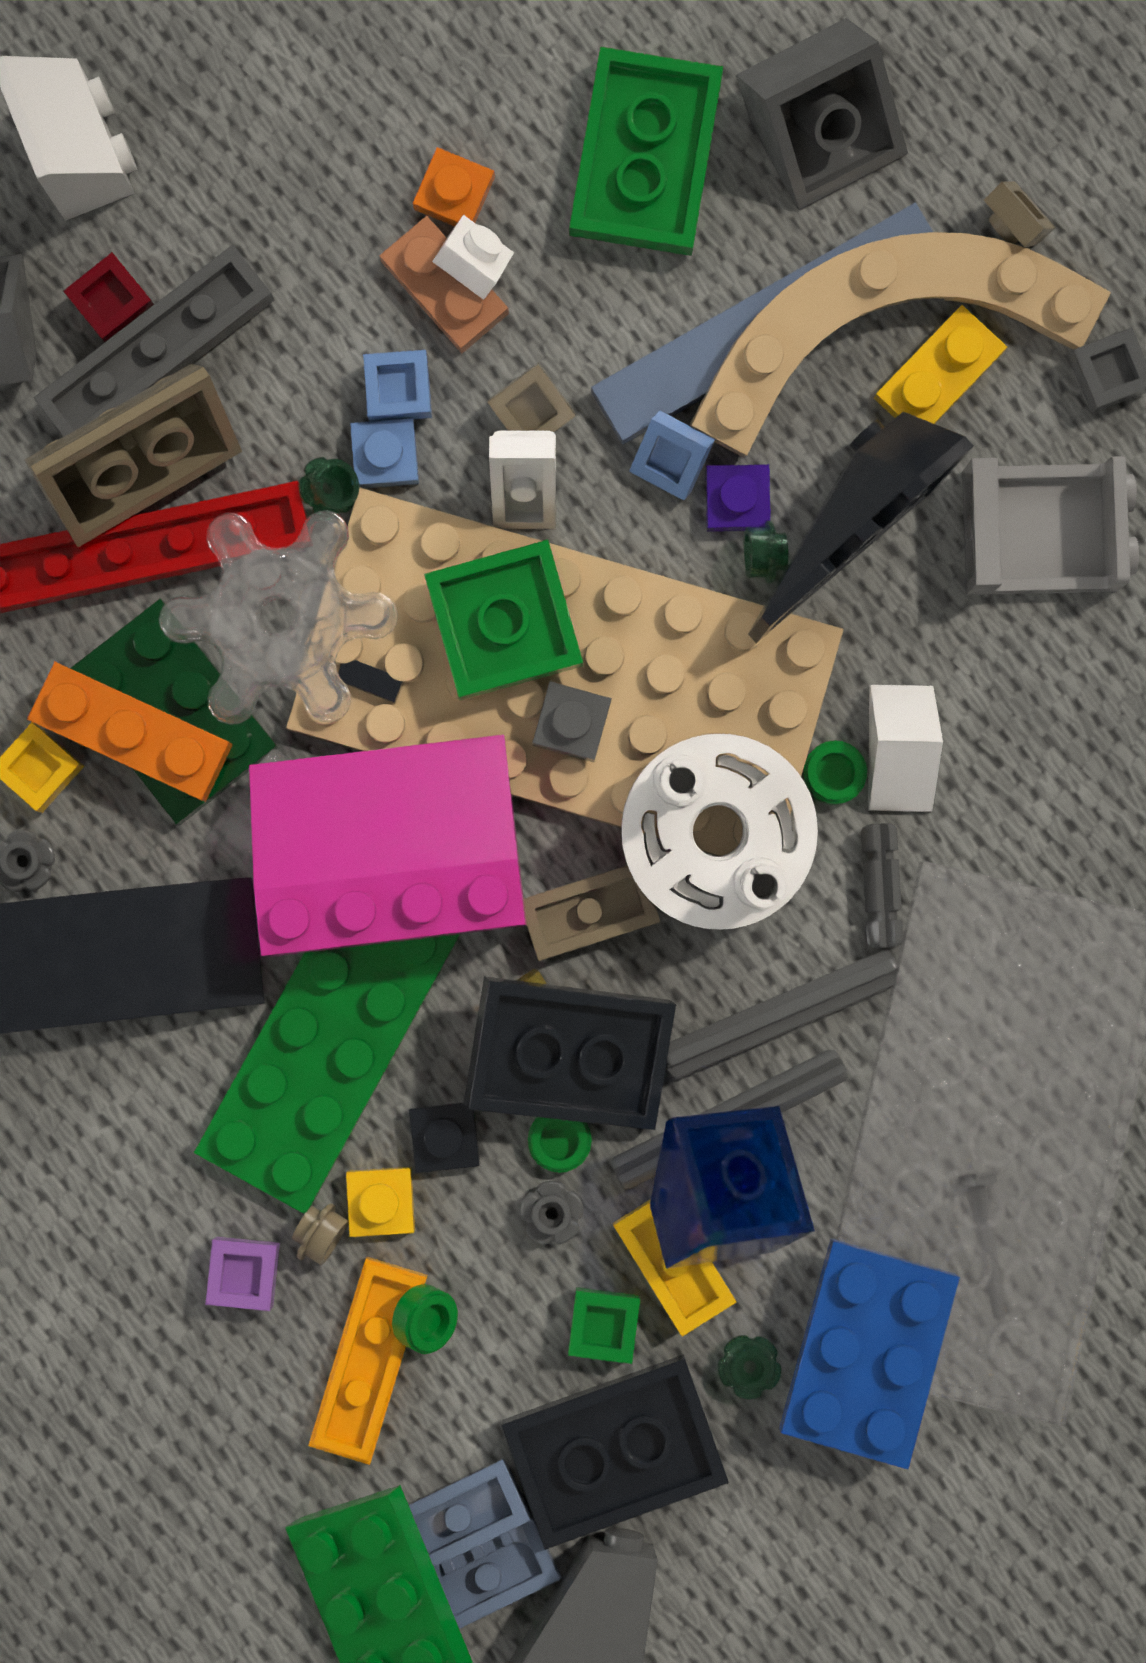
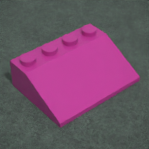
M504 735L249 765L254 896L261 956L273 957L527 926Z

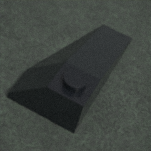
M902 412L887 426H884L877 419L865 428L849 445L856 453L841 472L749 631L748 635L757 644L937 489L974 447L966 436L906 412Z

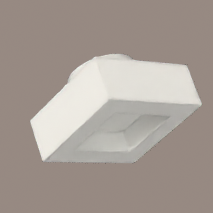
M463 215L432 262L484 300L499 280L514 252L503 245L493 231L475 224Z

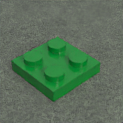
M549 540L424 574L460 701L583 667V659Z

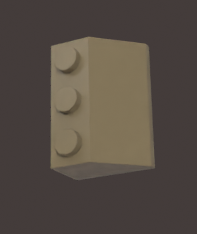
M190 364L171 376L160 379L152 387L117 407L106 410L98 418L65 437L49 443L42 450L24 459L77 547H80L241 453L242 450L210 375L204 367Z

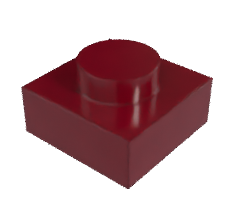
M113 252L63 290L104 343L154 305L149 296Z

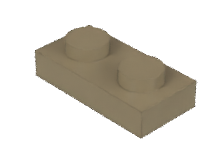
M628 865L524 898L527 927L538 961L660 923L656 906L641 891Z

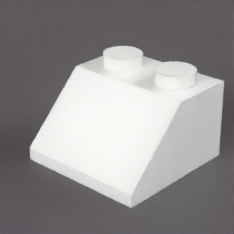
M0 56V88L36 178L65 221L134 194L127 174L137 170V166L123 134L120 133L113 137L110 134L104 117L115 112L100 77L88 80L76 58Z

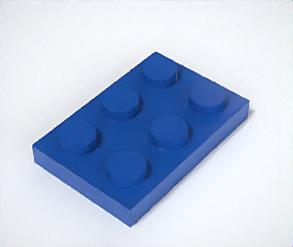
M830 1238L781 1418L780 1432L908 1470L960 1277L951 1272Z

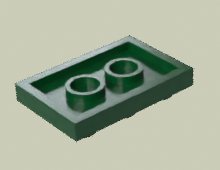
M161 598L70 668L233 744L206 802L133 769L176 825L180 826L247 774L249 772V765L261 763L279 748Z

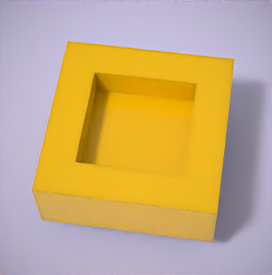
M31 722L0 757V780L35 811L43 813L83 769L84 765L43 728Z
M412 1167L350 1170L346 1172L349 1237L415 1232Z

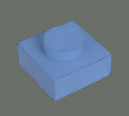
M426 350L363 354L369 422L407 418H432Z
M659 410L650 421L629 472L685 500L697 481L715 439Z
M413 418L350 423L354 478L357 489L419 484Z

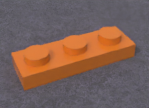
M55 661L27 720L204 802H206L233 745L220 737Z

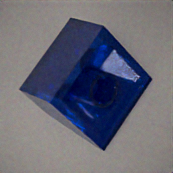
M780 1106L673 1117L666 1121L650 1200V1209L666 1269L773 1253L815 1231Z

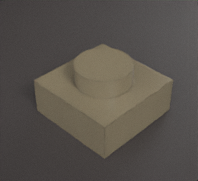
M1015 181L1001 182L984 199L985 203L994 212L988 218L990 224L1006 242L1016 244L1020 241L1024 247L1036 246L1056 228Z
M539 362L487 401L508 431L555 432L576 416L574 410Z

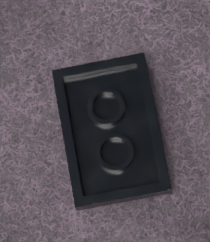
M484 976L463 1104L468 1110L655 1130L676 1004L668 999Z
M684 1354L502 1420L501 1426L545 1550L729 1483Z

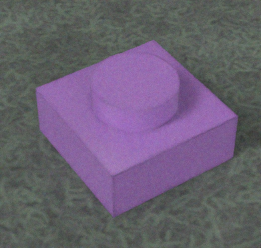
M215 1237L212 1239L205 1305L270 1311L274 1305L280 1243Z

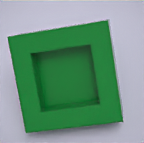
M576 1287L568 1356L632 1364L640 1295Z

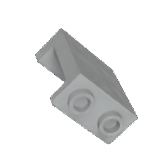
M1111 456L1102 464L998 466V458H972L963 469L966 595L1117 592L1130 582V575L1136 574L1139 564V546L1135 536L1129 537L1128 512H1133L1135 508L1137 489L1134 475L1126 474L1125 456Z

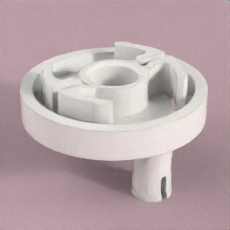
M706 734L692 737L658 754L648 763L633 783L624 806L621 825L622 846L628 868L646 897L660 910L683 923L695 927L719 930L734 929L756 923L784 906L799 890L809 873L815 856L818 835L814 803L805 782L796 769L769 746L756 740L733 734ZM723 753L734 754V755L738 756L740 759L749 761V762H751V763H753V764L759 766L760 768H762L763 770H765V771H766L767 773H769V774L766 776L764 773H762L761 771H759V770L756 769L755 767H753V766H751V765H749V764H746V763L737 761V759H736L735 757H733V756H729V755L718 756V755H719V754H723ZM716 765H720V766H723V767L730 768V769H732V770H734V771H736V772L742 774V775L745 776L747 779H745V778L742 777L741 775H739V774H737V773H735V772H733V771H730V770H728V769L716 767ZM786 798H788L792 808L794 827L797 834L796 846L790 853L782 852V848L792 849L795 842V834L792 831L791 817L785 801ZM716 805L732 809L739 816L743 826V834L739 845L732 852L723 856H712L704 853L696 845L693 837V826L698 815L703 810ZM647 810L657 812V827L663 848L669 850L662 851L660 849L655 833L654 814L645 813ZM772 810L775 814H768V813H769V811ZM641 821L642 828L645 831L647 850L653 862V865H650L644 845V834L641 829ZM690 874L689 881L692 884L711 894L700 891L694 888L693 886L689 885L685 880L686 876ZM674 888L682 895L690 899L699 901L702 905L707 907L719 906L718 896H723V905L718 909H706L696 903L690 902L678 896L670 889Z

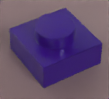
M769 464L707 465L705 470L707 532L769 531L771 528Z

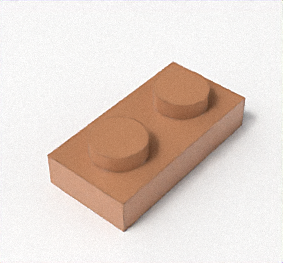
M425 216L380 254V260L455 347L463 353L509 314V310L493 290L483 300L432 262L447 238L430 218Z

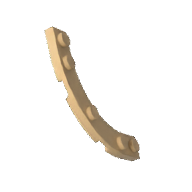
M928 232L899 235L867 243L841 253L811 269L782 290L753 318L732 345L689 426L715 439V443L741 457L747 456L777 396L801 361L823 339L841 326L881 308L907 303L911 300L930 298L978 305L1013 318L1074 350L1084 346L1111 292L1054 260L1028 248L996 238L967 233Z

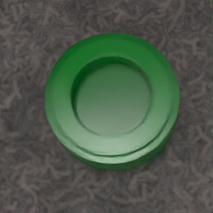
M836 740L827 741L815 747L808 754L802 778L810 795L816 800L829 805H839L850 801L861 792L867 779V766L862 754L851 744Z
M536 1117L529 1129L528 1148L531 1156L538 1165L551 1172H568L577 1168L585 1161L591 1149V1131L586 1122Z
M421 1284L412 1287L400 1298L393 1313L392 1328L396 1339L401 1344L421 1354H430L441 1349L449 1341L456 1328L458 1320L457 1305L451 1295L432 1285Z

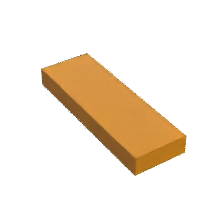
M371 1257L365 1258L308 1446L368 1465L371 1464L406 1346L401 1344L394 1335L392 1328L393 1313L400 1298L412 1287L425 1284L428 1275Z

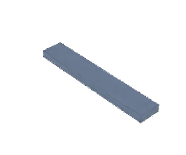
M915 202L591 387V393L623 445L646 432L651 419L659 410L674 416L701 401L732 345L753 318L782 290L805 273L841 253L867 243L899 235L933 231Z

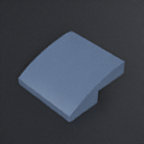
M505 1459L409 1504L459 1629L561 1579V1574L549 1549H544L534 1517Z

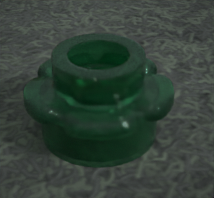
M319 457L309 461L304 467L305 476L301 477L298 483L299 495L303 503L310 505L314 515L322 519H335L340 512H348L359 494V480L353 468L339 459L327 460L324 457ZM324 483H327L329 486L330 494H326L323 491L322 486Z
M769 520L765 521V527H746L743 538L745 574L747 578L765 577L766 583H773L776 571L785 570L788 566L789 550L787 535L785 532L776 533L773 522Z
M739 1335L726 1343L723 1349L725 1355L718 1361V1375L724 1386H731L736 1396L743 1399H756L762 1395V1391L765 1389L771 1390L777 1385L782 1369L781 1365L776 1361L778 1351L771 1341L762 1336L749 1338L747 1335ZM747 1361H753L756 1364L755 1370L751 1373L744 1370V1364Z

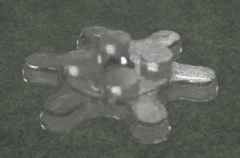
M327 510L318 511L310 515L304 522L301 533L296 541L287 547L279 549L267 547L259 542L251 524L245 517L237 513L218 515L210 522L206 540L209 549L216 555L221 564L219 584L212 592L204 596L190 597L181 595L173 597L164 604L159 616L162 631L174 642H206L214 646L219 652L222 660V672L216 683L211 687L207 697L208 708L211 714L222 723L229 725L239 724L250 717L256 702L265 691L281 686L290 688L298 693L306 711L312 718L327 723L340 720L348 712L351 705V694L348 686L342 681L336 670L338 652L345 643L353 639L367 638L376 640L390 634L397 624L398 613L396 605L390 597L383 593L375 591L352 593L345 590L338 583L335 576V563L347 546L349 528L344 519L337 513ZM273 600H288L294 608L295 617L293 623L287 630L281 633L265 631L260 621L261 607L266 606Z

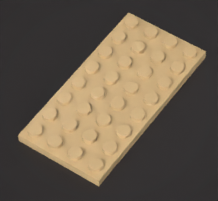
M359 488L286 728L289 731L360 752L504 735L512 796L619 828L622 825V815L628 794L642 770L667 748L692 737L706 734H733L756 740L778 752L796 769L800 776L802 775L844 629L790 614L756 644L748 633L762 611L763 605L550 543L583 659V667L460 701L424 574L537 543L541 540ZM357 660L387 672L395 680L403 681L404 684L396 704L336 681L335 679L341 664ZM550 681L612 698L595 762L533 746L534 735ZM723 753V754H719V755H718V756H723V755L733 756V757H735V758L737 759V761H740V762H743V763H746V764H749V765L755 767L756 769H758L759 771H761L762 773H764L766 776L769 774V773H767L765 770H763L762 768H760L759 766H757V765H755V764H753V763H751V762H749V761L740 759L738 756H736V755H734V754ZM716 765V767L728 769V770H730V771H733V772H735V773L741 775V776L744 777L745 779H747V778H746L745 776H743L742 774H740V773H738V772H736V771H734V770H732V769H730V768L723 767V766H720V765ZM786 798L785 801L787 803L789 812L791 813L792 808L788 798ZM722 805L711 806L703 810L696 818L693 826V837L696 845L704 853L714 856H723L732 852L739 845L743 834V826L739 816L732 809ZM647 810L645 813L654 814L656 838L660 839L657 827V812ZM771 810V811H769L768 814H775V813ZM641 821V829H642L643 834L645 835V831H644L643 828H642V821Z

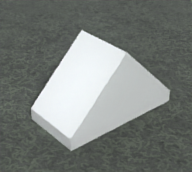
M869 685L868 811L932 812L943 745L933 686Z

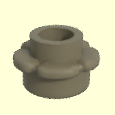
M334 1204L326 1205L322 1211L312 1206L297 1225L292 1235V1240L301 1245L297 1251V1258L302 1261L307 1256L319 1265H323L331 1256L349 1225L347 1219L335 1213Z

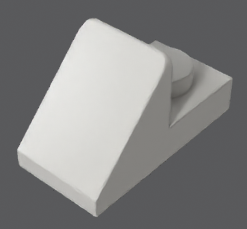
M552 431L494 432L493 436L489 437L493 527L500 529H556L555 433Z

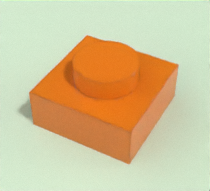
M437 147L414 198L413 208L415 211L454 227L463 215L476 223L495 179V172L492 169Z

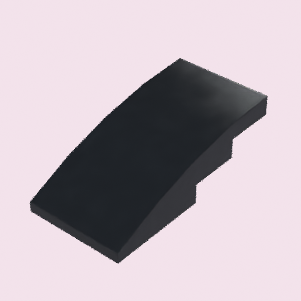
M251 877L0 903V1034L265 1004Z

